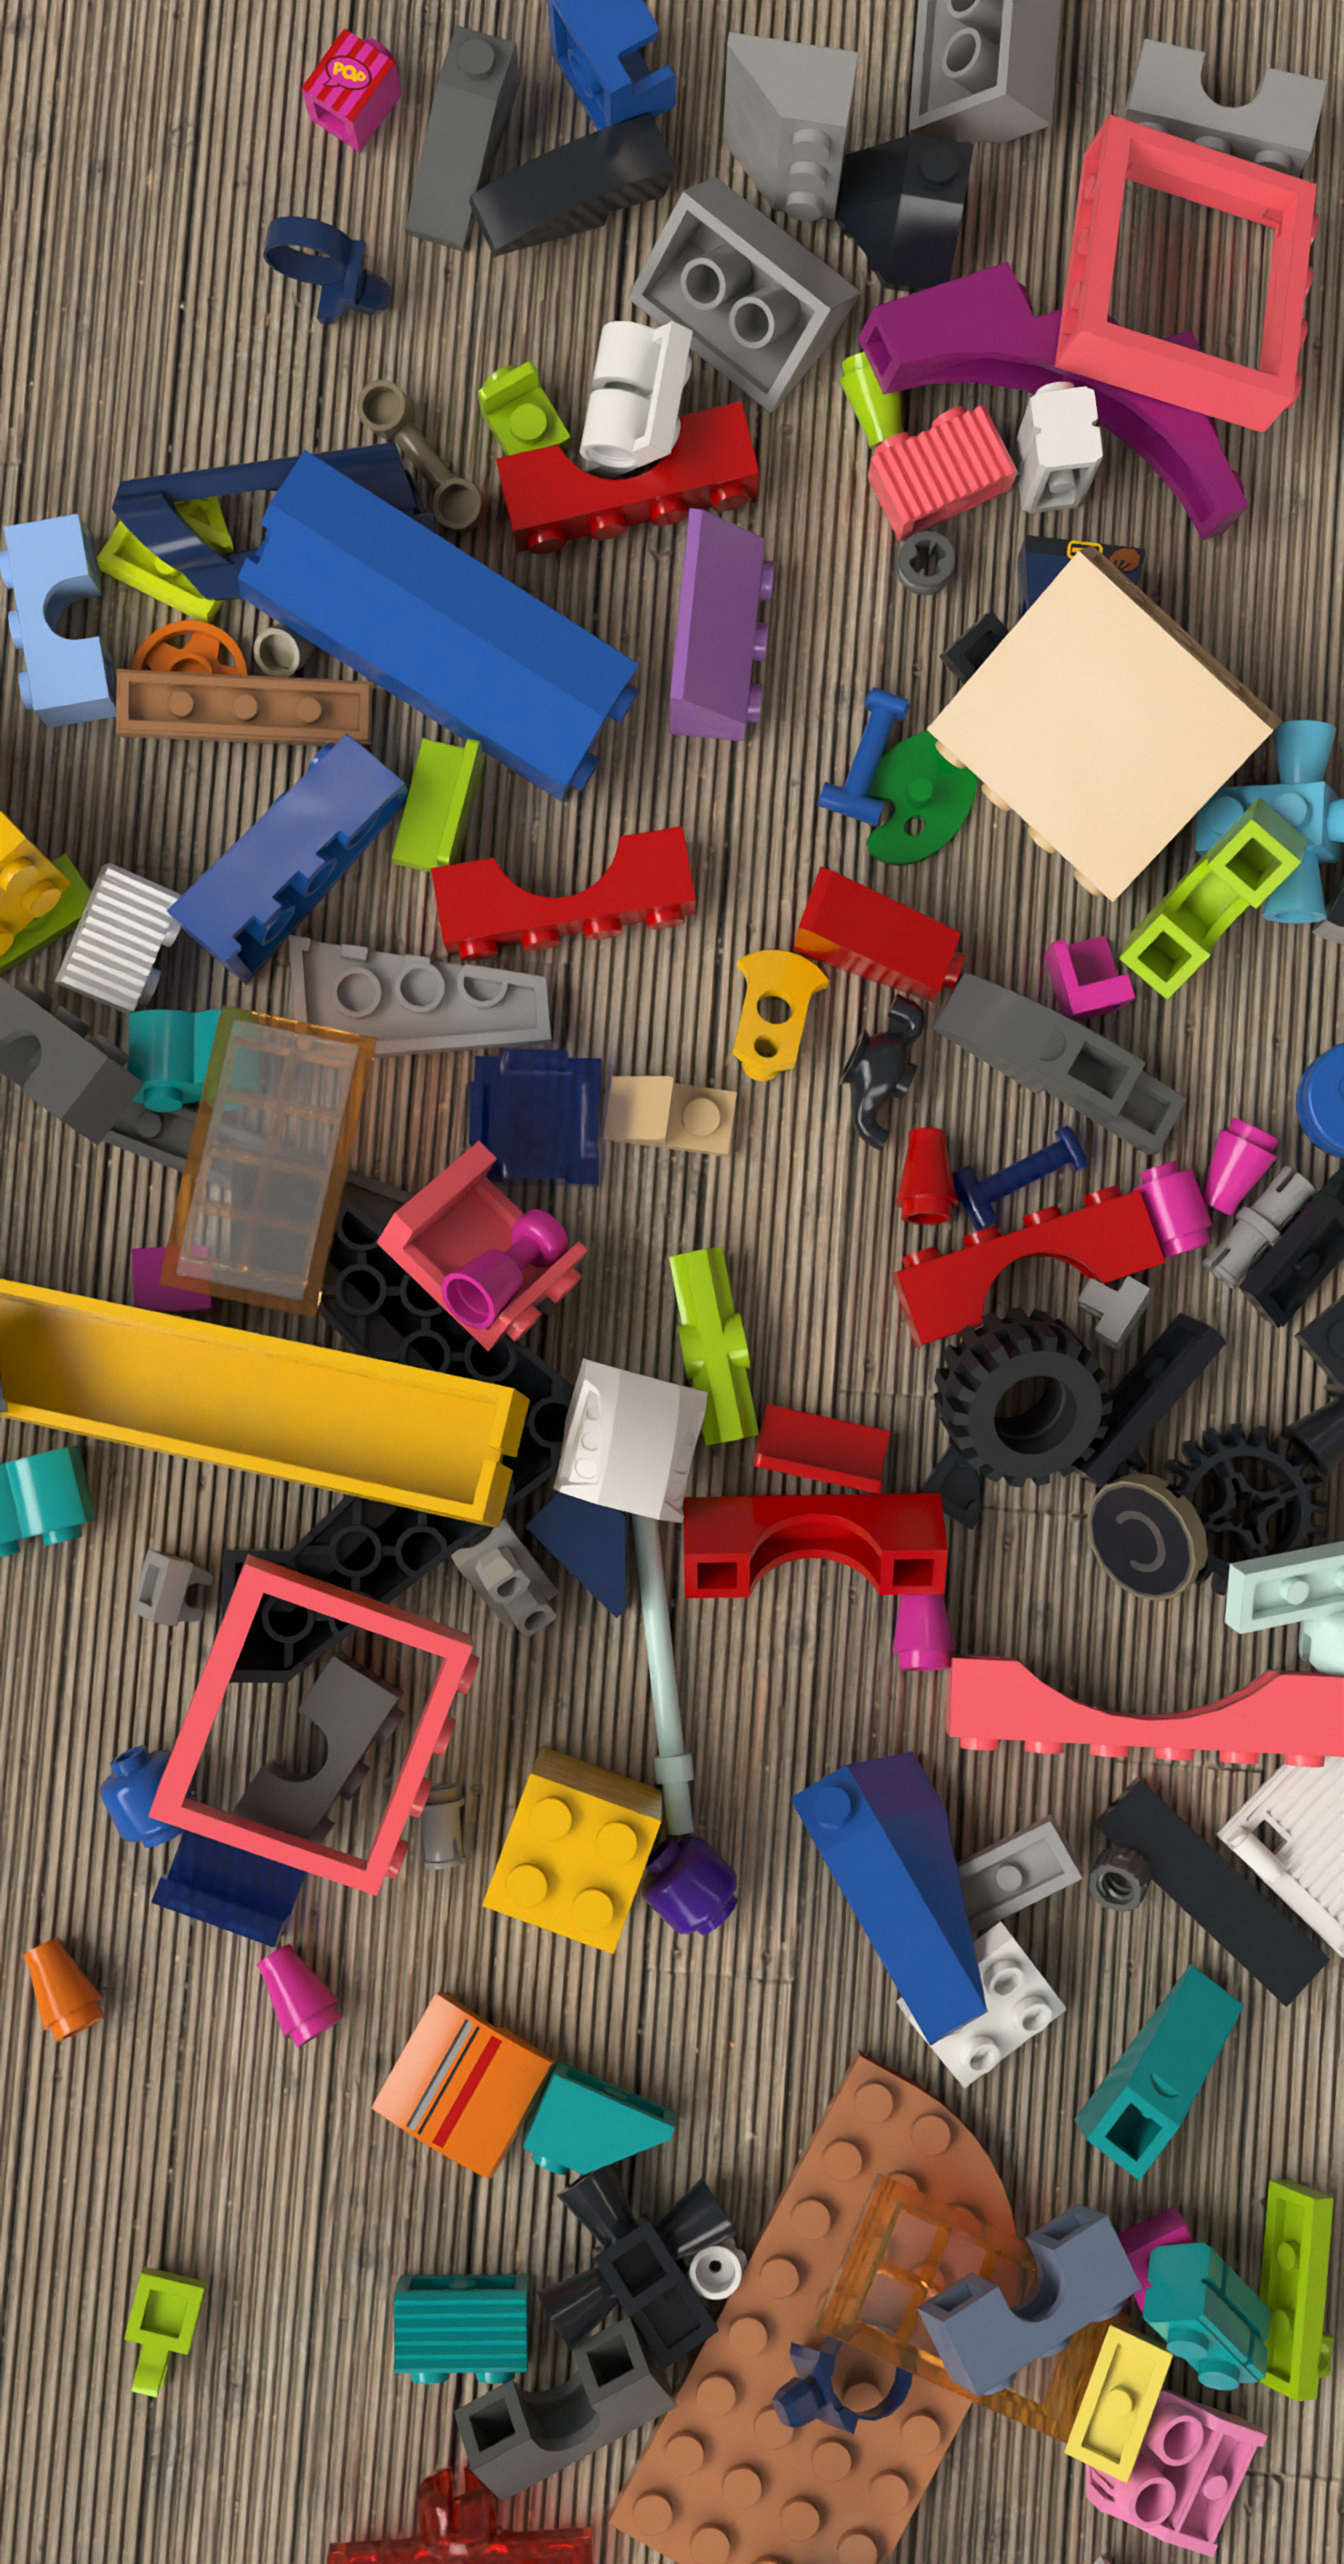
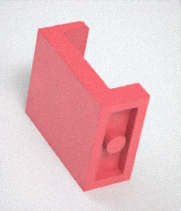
M478 1141L397 1210L376 1243L489 1351L505 1335H508L514 1342L520 1339L541 1317L542 1313L536 1307L547 1296L556 1304L579 1282L582 1275L575 1268L588 1252V1249L579 1241L550 1267L537 1268L532 1265L526 1267L521 1272L523 1276L521 1290L492 1325L486 1329H474L456 1319L447 1308L442 1297L441 1285L443 1279L487 1250L497 1249L502 1252L508 1250L513 1245L511 1242L513 1225L524 1215L486 1177L497 1158Z

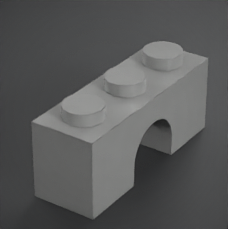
M1144 39L1133 72L1123 119L1299 178L1312 150L1328 81L1266 67L1253 101L1241 107H1224L1212 101L1202 87L1201 70L1206 52Z

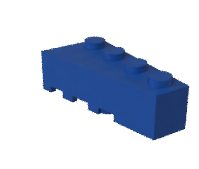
M346 734L336 744L333 742L326 744L312 759L308 772L291 789L282 793L270 809L167 912L195 942L247 985L286 941L288 935L293 933L406 804L409 792L405 782L349 734Z

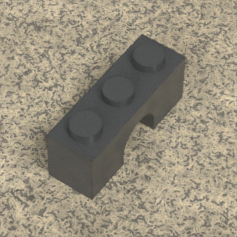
M0 977V1073L19 1086H22L38 1066L21 1091L63 1123L98 1146L145 1084L123 1068L131 1057L101 1034H98L92 1043L85 1040L84 1038L91 1030V1027L61 1005L58 1006L53 1014L47 1012L46 1009L53 999L23 977L20 978L14 987Z
M342 1651L333 1655L297 1710L323 1730L328 1742V1756L325 1765L316 1773L301 1775L290 1772L275 1761L269 1760L261 1766L232 1811V1814L322 1845L335 1825V1822L325 1816L339 1795L350 1801L370 1770V1767L362 1763L361 1760L374 1740L385 1746L400 1724L405 1712L397 1708L396 1705L405 1692Z
M626 2317L582 2341L572 2351L578 2370L562 2385L543 2392H527L522 2390L513 2380H510L454 2411L471 2471L502 2502L677 2407L661 2363L631 2318Z

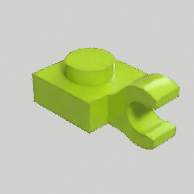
M145 2267L142 2270L124 2340L143 2344L131 2392L157 2398L160 2387L163 2388L171 2360V2351L189 2354L193 2346L208 2286L207 2281Z

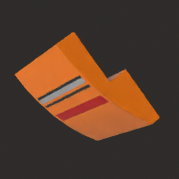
M435 1993L371 2108L432 2149L489 2179L495 2175L557 2062L508 2028L494 2027L447 1993Z

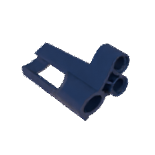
M395 442L312 454L437 534L433 512L426 513L414 480L400 456ZM301 455L123 480L118 487L112 510L145 547L166 564L182 572L205 599L210 601L242 599L238 576L246 557L251 553L255 554L258 549L225 554L218 551L184 520L175 508L174 502L257 490L278 491Z

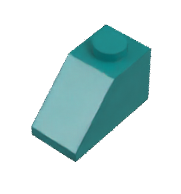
M557 2060L526 2131L523 2149L532 2152L531 2159L548 2171L566 2175L568 2170L571 2169L584 2175L669 2141L675 2130V2111Z

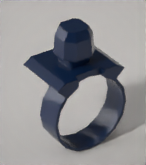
M289 216L279 217L270 222L267 229L263 257L266 263L275 271L289 278L304 283L322 285L316 317L321 324H331L349 310L368 315L380 314L386 310L389 304L391 287L386 280L367 269L362 271L367 247L364 240H352L343 231L334 226L311 218ZM287 245L307 247L323 252L330 257L309 255L294 250Z
M858 2317L841 2322L827 2335L820 2351L791 2342L790 2357L798 2377L792 2378L777 2390L772 2399V2404L781 2423L788 2427H801L815 2419H819L825 2424L854 2434L858 2419L876 2421L887 2417L904 2402L912 2385L914 2366L910 2348L900 2332L888 2324ZM868 2325H875L886 2333L893 2344L897 2361L895 2381L887 2397L875 2408L863 2412H853L842 2405L833 2390L831 2376L834 2372L835 2357L842 2342L854 2330Z

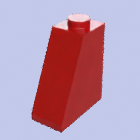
M821 866L798 926L792 951L793 953L932 1003L936 1000L942 987L950 990L955 987L966 954L955 951L961 932Z

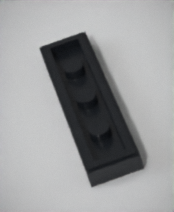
M1138 1777L1129 1784L1093 1823L1116 1846L1128 1847V1849L1135 1850L1137 1854L1142 1855L1143 1859L1149 1864L1148 1867L1151 1869L1150 1875L1152 1880L1285 2007L1296 1998L1330 1961L1318 1947Z

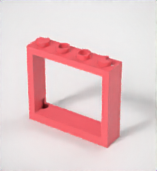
M1109 114L1083 156L1055 367L1264 433L1286 407L1292 409L1301 390L1302 376L1300 373H1297L1299 351L1304 344L1308 331V321L1302 318L1304 299L1310 290L1314 275V269L1308 265L1310 246L1316 236L1319 225V216L1314 213L1317 184ZM1125 179L1275 229L1259 371L1107 322Z
M248 1554L153 1799L148 1817L377 1896L384 1877L395 1879L402 1866L408 1841L399 1838L408 1815L419 1818L427 1801L432 1780L423 1776L431 1755L434 1753L443 1756L449 1744L456 1718L447 1716L454 1695L456 1691L467 1694L474 1679L479 1657L471 1654L473 1649L471 1635ZM263 1593L444 1657L366 1860L185 1797Z

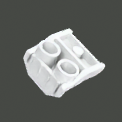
M583 1358L565 1420L561 1457L553 1488L561 1493L598 1505L657 1520L682 1523L684 1518L682 1505L686 1482L706 1411L708 1392Z

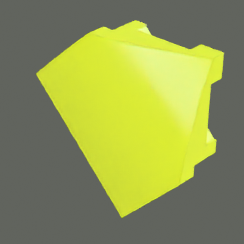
M217 496L174 502L179 514L204 540L224 554L234 552ZM121 520L96 558L100 571L198 621L211 624L224 601L205 599L182 572L159 559L127 529Z

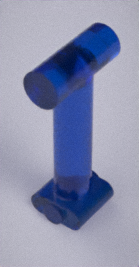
M1067 1125L1054 1132L1057 1142L981 1181L978 1180L971 1165L952 1173L956 1193L976 1231L983 1230L1000 1221L991 1203L1067 1164L1074 1171L1088 1165V1159L1071 1127Z

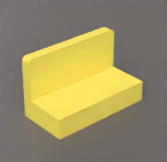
M1120 2311L1108 2328L1064 2453L1127 2484L1174 2354L1167 2350L1166 2344L1130 2328L1129 2325L1132 2317Z

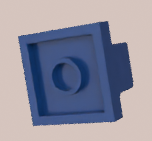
M547 0L552 56L597 131L650 113L653 118H656L676 105L677 77L671 66L666 65L651 74L638 52V49L658 38V25L643 0Z

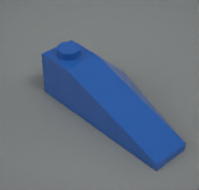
M913 1752L845 1765L790 1798L791 1802L929 2045L935 2044L987 2013L988 2008L966 1913L946 1808Z

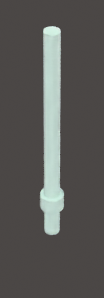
M631 1513L659 1756L653 1757L656 1784L663 1785L668 1835H681L694 1832L688 1781L694 1779L691 1753L684 1751L658 1520Z

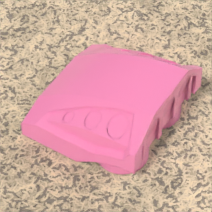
M1162 2387L1128 2483L1126 2484L1086 2464V2497L1099 2511L1126 2521L1164 2542L1213 2557L1218 2548V2544L1215 2542L1216 2537L1257 2447L1264 2446L1268 2435L1258 2426L1238 2416L1189 2400Z

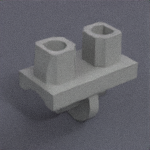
M506 1519L501 1521L499 1528H493L490 1531L483 1530L475 1535L471 1548L459 1549L451 1555L460 1572L506 1628L515 1624L524 1637H530L557 1617L549 1600L560 1593Z

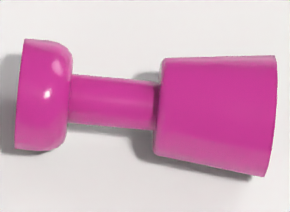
M539 1209L529 1210L514 1223L511 1231V1242L513 1245L505 1252L497 1249L487 1250L446 1276L441 1285L442 1297L454 1317L471 1328L486 1329L492 1325L521 1290L523 1285L521 1272L529 1265L537 1268L550 1267L566 1254L568 1250V1237L556 1218Z

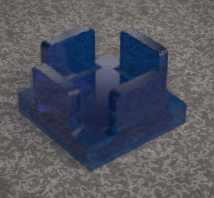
M504 1049V1056H475L474 1081H470L469 1146L472 1147L476 1142L480 1141L497 1158L486 1175L494 1185L599 1187L601 1058H571L567 1050Z

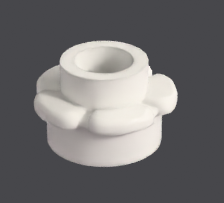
M731 2237L685 2257L684 2264L688 2267L685 2275L698 2295L714 2300L725 2299L739 2286L742 2271L747 2264V2257L743 2250L735 2247V2241ZM711 2261H719L722 2265L719 2271H712L709 2268Z

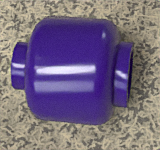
M692 1836L676 1843L672 1838H667L651 1851L645 1866L648 1873L642 1884V1896L673 1930L685 1935L698 1931L703 1936L715 1930L729 1917L738 1902V1898L734 1895L737 1887V1875L705 1840Z

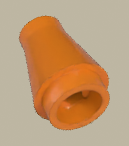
M59 1937L35 1947L23 1956L30 1971L43 2031L50 2029L56 2042L65 2040L85 2030L105 2017L99 2006V2002L104 1998L67 1953Z

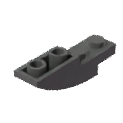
M966 972L960 974L955 987L951 990L931 1027L1035 1094L1047 1091L1148 1156L1160 1152L1187 1101V1098L1143 1071L1146 1062L1117 1044L1048 1007Z

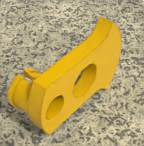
M782 950L753 952L738 959L736 967L746 978L747 990L732 1054L742 1061L744 1072L756 1081L771 1080L780 1071L794 1068L809 1000L818 991L827 989L830 982L824 973L811 961L800 955ZM770 996L779 997L789 1004L792 1010V1017L781 1024L769 1023L759 1015L757 1004L762 999ZM757 1052H766L771 1057H762Z

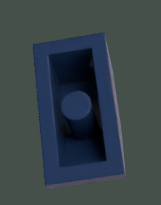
M558 1492L525 1527L618 1618L627 1607V1515L622 1510L598 1505Z

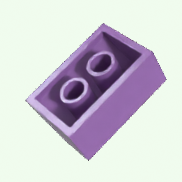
M689 508L670 691V734L744 741L746 721L759 723L762 684L750 683L752 660L765 661L769 623L756 622L758 599L771 600L775 562L763 560L765 538L703 509Z

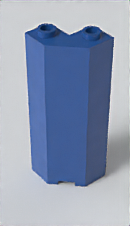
M304 450L269 503L260 524L267 529L264 541L255 554L251 553L246 557L239 573L238 584L241 598L465 741H467V738L481 741L484 753L561 802L571 786L582 791L601 760L592 754L599 734L610 717L621 723L640 692L638 688L631 684L639 664Z

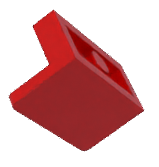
M765 1404L752 1466L881 1494L883 1481H880L891 1431Z

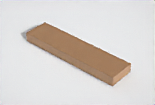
M117 669L116 735L117 737L325 746L330 742L336 744L346 734H349L361 746L371 749L373 682Z

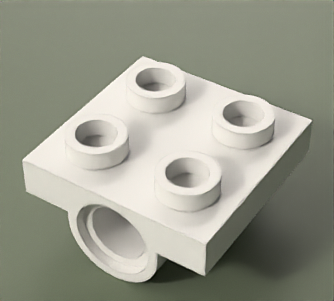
M614 321L603 326L592 381V387L595 391L590 394L580 447L581 456L587 460L586 473L599 478L613 479L671 454L681 428L678 411L682 389L690 376L692 367L689 350L693 330L673 321L657 329L629 321Z
M1001 1921L974 1941L988 2012L930 2046L964 2089L980 2076L992 2070L998 2062L1033 2035L1045 2029L1050 2022L1067 2010ZM901 1997L899 2000L896 2001L897 2004L899 2005L907 2019L911 2022V2024L927 2042L925 2036L923 2035L920 2027L918 2026L904 1999Z

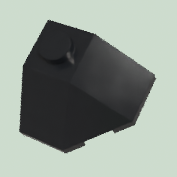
M911 134L845 155L835 221L849 239L853 237L872 263V271L885 288L916 293L950 281L974 144Z

